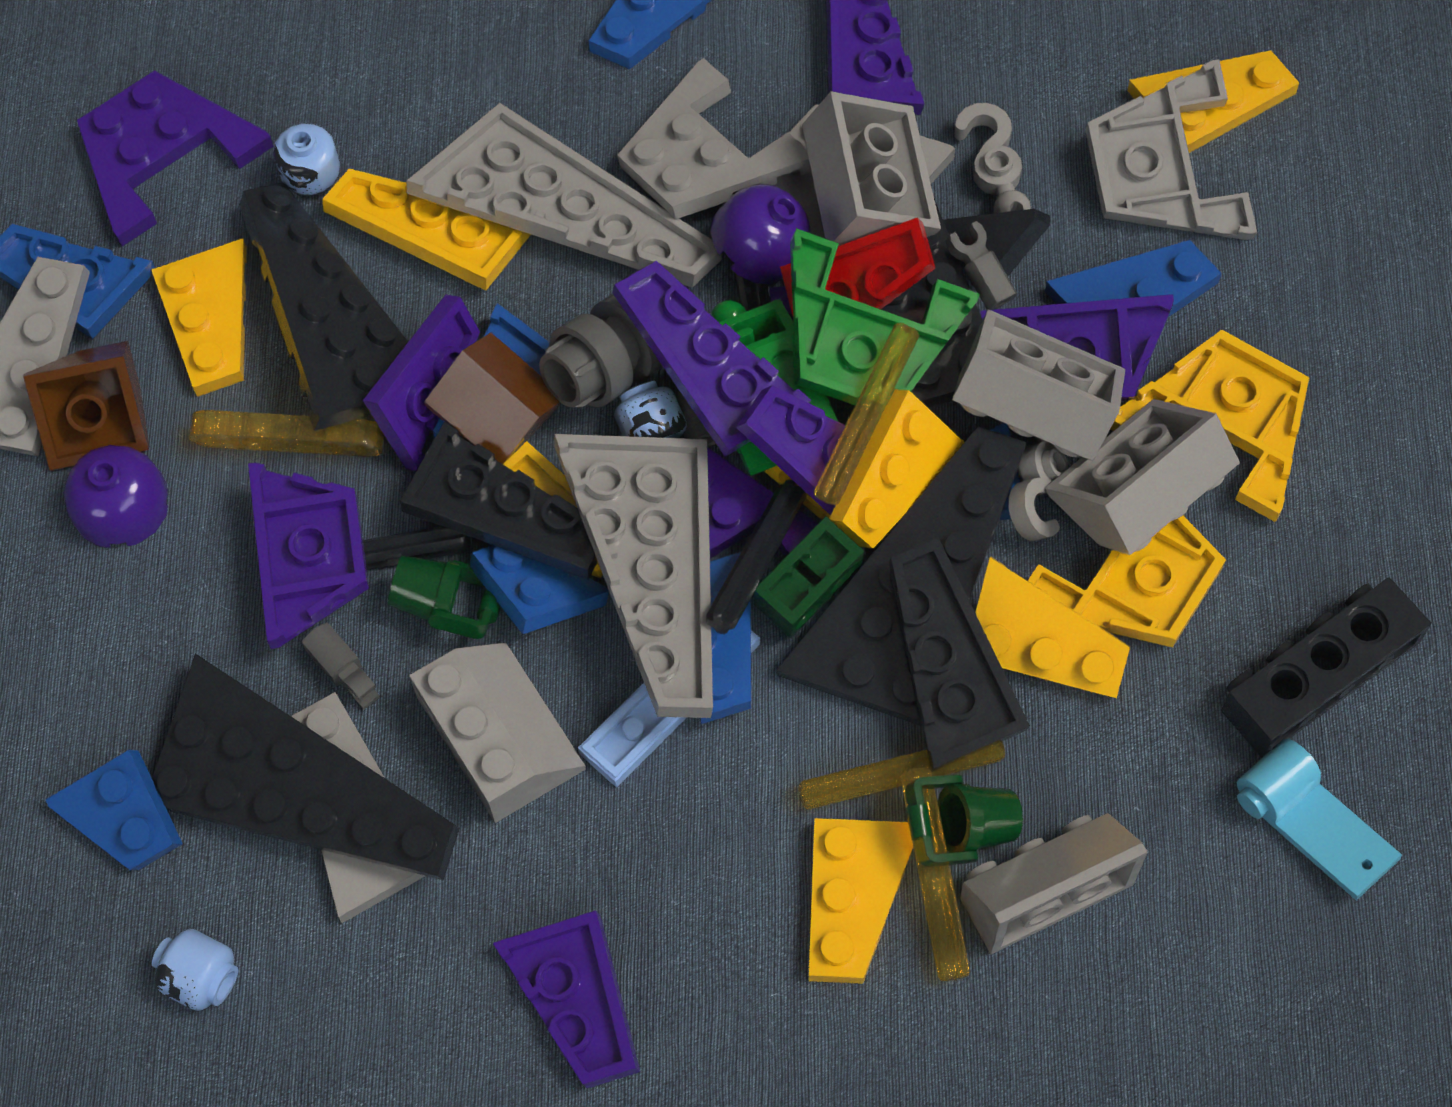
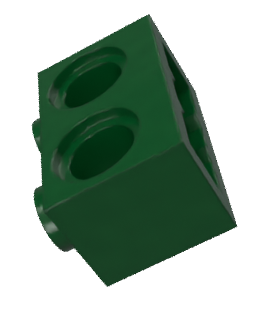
M825 516L758 585L754 592L753 604L786 635L792 638L861 567L864 550Z

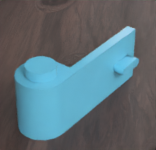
M1283 739L1238 779L1237 788L1240 793L1237 795V799L1249 815L1256 819L1262 817L1351 897L1357 900L1401 859L1402 854L1320 784L1321 771L1319 766L1301 745L1293 740Z

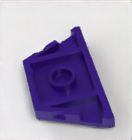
M1173 294L994 309L992 311L1124 368L1125 376L1121 401L1134 399L1172 309L1174 298ZM987 310L980 311L982 320Z
M255 462L248 464L266 636L270 648L275 649L289 642L368 590L369 584L358 498L355 489L332 482L322 484L315 481L313 477L293 473L292 477L267 471L264 464Z

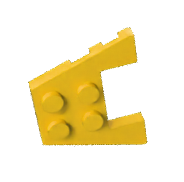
M1220 330L1176 362L1171 371L1155 382L1150 381L1137 391L1134 399L1120 406V411L1110 430L1115 431L1153 399L1216 413L1230 443L1259 459L1239 489L1235 500L1276 522L1284 505V495L1290 475L1296 436L1299 431L1309 377L1224 330Z
M1183 515L1176 520L1170 521L1152 537L1146 547L1133 552L1131 555L1112 550L1086 590L1038 564L1028 581L1109 633L1173 648L1223 569L1226 559Z

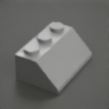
M831 91L802 124L825 239L842 245L917 217L923 222L927 237L935 235L941 227L913 106Z
M987 309L958 378L952 400L960 403L966 411L980 417L988 415L1006 423L1012 431L1021 436H1036L1052 443L1058 451L1067 456H1081L1094 461L1120 411L1125 369Z
M1153 399L1105 438L1094 461L1084 457L1080 458L1047 485L1045 490L1049 497L1098 545L1131 555L1133 552L1146 547L1152 537L1170 521L1183 516L1187 512L1188 506L1206 491L1220 485L1224 480V476L1240 464L1216 413Z
M507 643L456 648L409 675L417 699L495 823L586 770L585 764Z
M1109 813L1094 820L1091 819L1090 815H1085L1067 824L1062 829L1063 835L1046 843L1043 838L1034 839L1019 847L1014 852L1015 858L998 866L995 861H989L971 870L966 875L968 880L963 882L960 899L991 955L1133 886L1148 853L1143 843Z

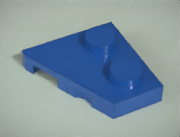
M494 545L472 552L470 567L486 589L494 595L497 603L522 634L606 606L609 590L591 578L589 580Z
M127 750L46 799L49 808L129 870H140L183 844L138 750Z

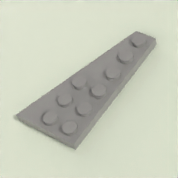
M501 103L496 105L407 180V194L638 270L657 261L686 286L694 287L722 260L723 252L721 255L718 254L712 239L681 219H675L667 210Z
M554 434V448L657 717L711 718L713 710L711 626L706 623V614L711 607L707 439Z

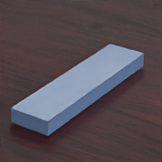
M751 630L752 653L760 645V637ZM643 683L578 747V752L580 756L617 788L686 718L657 717L645 683Z

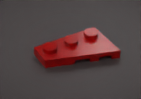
M917 217L839 245L825 289L878 309L885 307L935 269L923 222ZM790 263L781 266L780 269L793 315Z

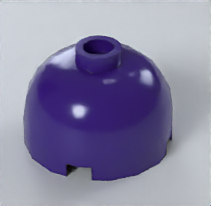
M759 184L740 189L727 200L713 216L711 235L716 251L719 255L725 251L727 256L734 262L730 269L738 276L753 283L772 285L778 283L783 278L780 267L791 263L790 241L796 228L811 233L808 215L792 195L776 186Z
M108 445L93 449L79 458L67 475L63 493L68 516L82 537L99 547L111 548L109 544L126 543L127 546L141 543L157 531L166 518L168 511L166 503L168 488L162 473L147 455L132 447Z

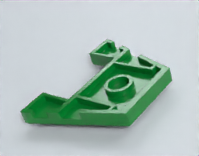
M796 228L790 241L796 385L882 415L895 389L909 390L910 392L913 390L976 304L980 294L937 279L932 286L923 320L920 324L827 291L825 287L839 243Z

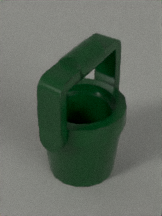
M403 555L400 556L387 603L391 607L427 620L433 628L473 639H481L486 635L489 624L497 620L501 607L494 595L486 589L477 611L478 620L453 614L452 609L460 581L485 587L475 575L470 564L456 560L441 562Z
M962 775L920 777L909 783L905 788L908 806L905 809L911 840L915 842L919 862L926 867L976 862L979 860L977 849L1014 842L1019 838L1022 831V806L1018 796L1011 789L972 787L969 784L963 783ZM944 788L937 800L936 824L940 840L945 849L950 853H934L933 834L927 804L924 801L923 789Z

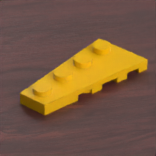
M348 169L322 199L323 211L485 291L531 236V234L407 194V183L353 169Z

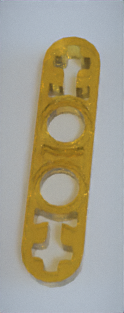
M200 410L192 413L189 440L198 445L212 448L373 457L382 454L384 434L377 422L365 419H355L314 431L310 416Z

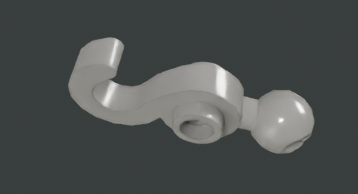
M975 103L964 108L958 115L955 123L954 137L957 140H964L972 128L980 125L988 126L995 132L984 143L977 154L973 169L974 182L978 188L985 193L997 195L998 197L993 206L994 213L1031 209L1030 200L1027 196L1015 190L1021 177L1022 162L1017 152L1008 147L1012 133L1011 119L1003 109L989 103Z
M1033 436L1036 443L1026 446L1017 471L1022 482L1017 483L1011 489L1009 495V512L1018 533L1029 541H1038L1054 536L1059 531L1060 526L1056 519L1044 522L1038 517L1034 506L1035 497L1047 494L1045 487L1068 469V462L1065 454L1058 451L1054 444Z

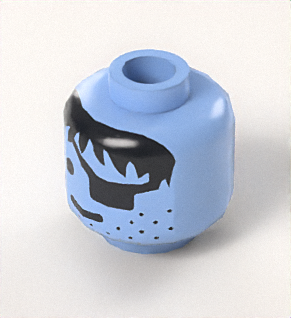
M298 124L282 132L276 140L273 152L282 182L291 191L302 195H314L325 191L334 184L339 175L340 162L333 138L324 128L315 124Z
M651 381L634 387L620 395L622 403L615 409L614 416L622 436L679 438L685 432L687 427L686 420L677 398L670 388L658 387L656 381Z
M187 929L179 933L174 939L170 937L165 938L156 949L152 958V967L156 968L155 984L157 990L184 1006L197 1011L204 1010L211 1004L215 1006L220 1005L231 992L238 976V967L233 965L234 955L232 949L195 929Z

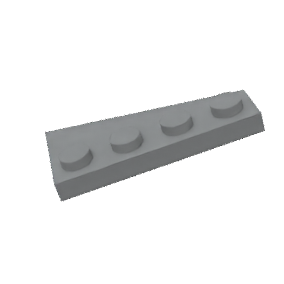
M37 257L0 322V449L39 456L42 441L23 375L67 356L90 271L84 265Z
M336 692L291 716L384 777ZM322 850L338 918L341 923L346 922L425 877L424 875Z

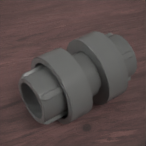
M613 294L595 304L590 314H580L555 329L551 334L549 347L545 349V355L541 357L539 364L540 373L547 389L563 405L578 409L586 404L596 408L603 407L628 391L633 381H643L663 368Z

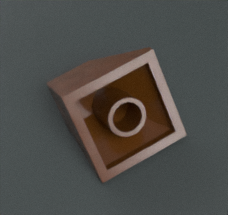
M128 341L80 350L23 375L49 470L74 466L79 458L91 450L108 445L132 447L140 452L149 450L141 388Z

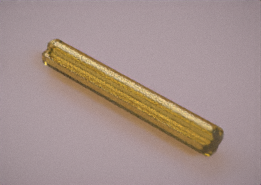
M896 323L815 487L814 495L819 500L829 505H837L842 499L919 338V333L915 328L909 327L904 323Z
M1003 741L934 772H931L927 750L803 780L799 784V795L804 808L813 809L908 785L920 777L944 776L1000 762L1005 758V748Z
M912 768L901 774L900 779L906 807H908L905 795L906 786L917 778L932 776L929 768ZM923 789L924 801L927 804L933 834L934 853H947L935 789ZM912 841L938 978L941 981L961 980L969 976L970 968L950 865L933 867L922 865L917 858L915 842Z

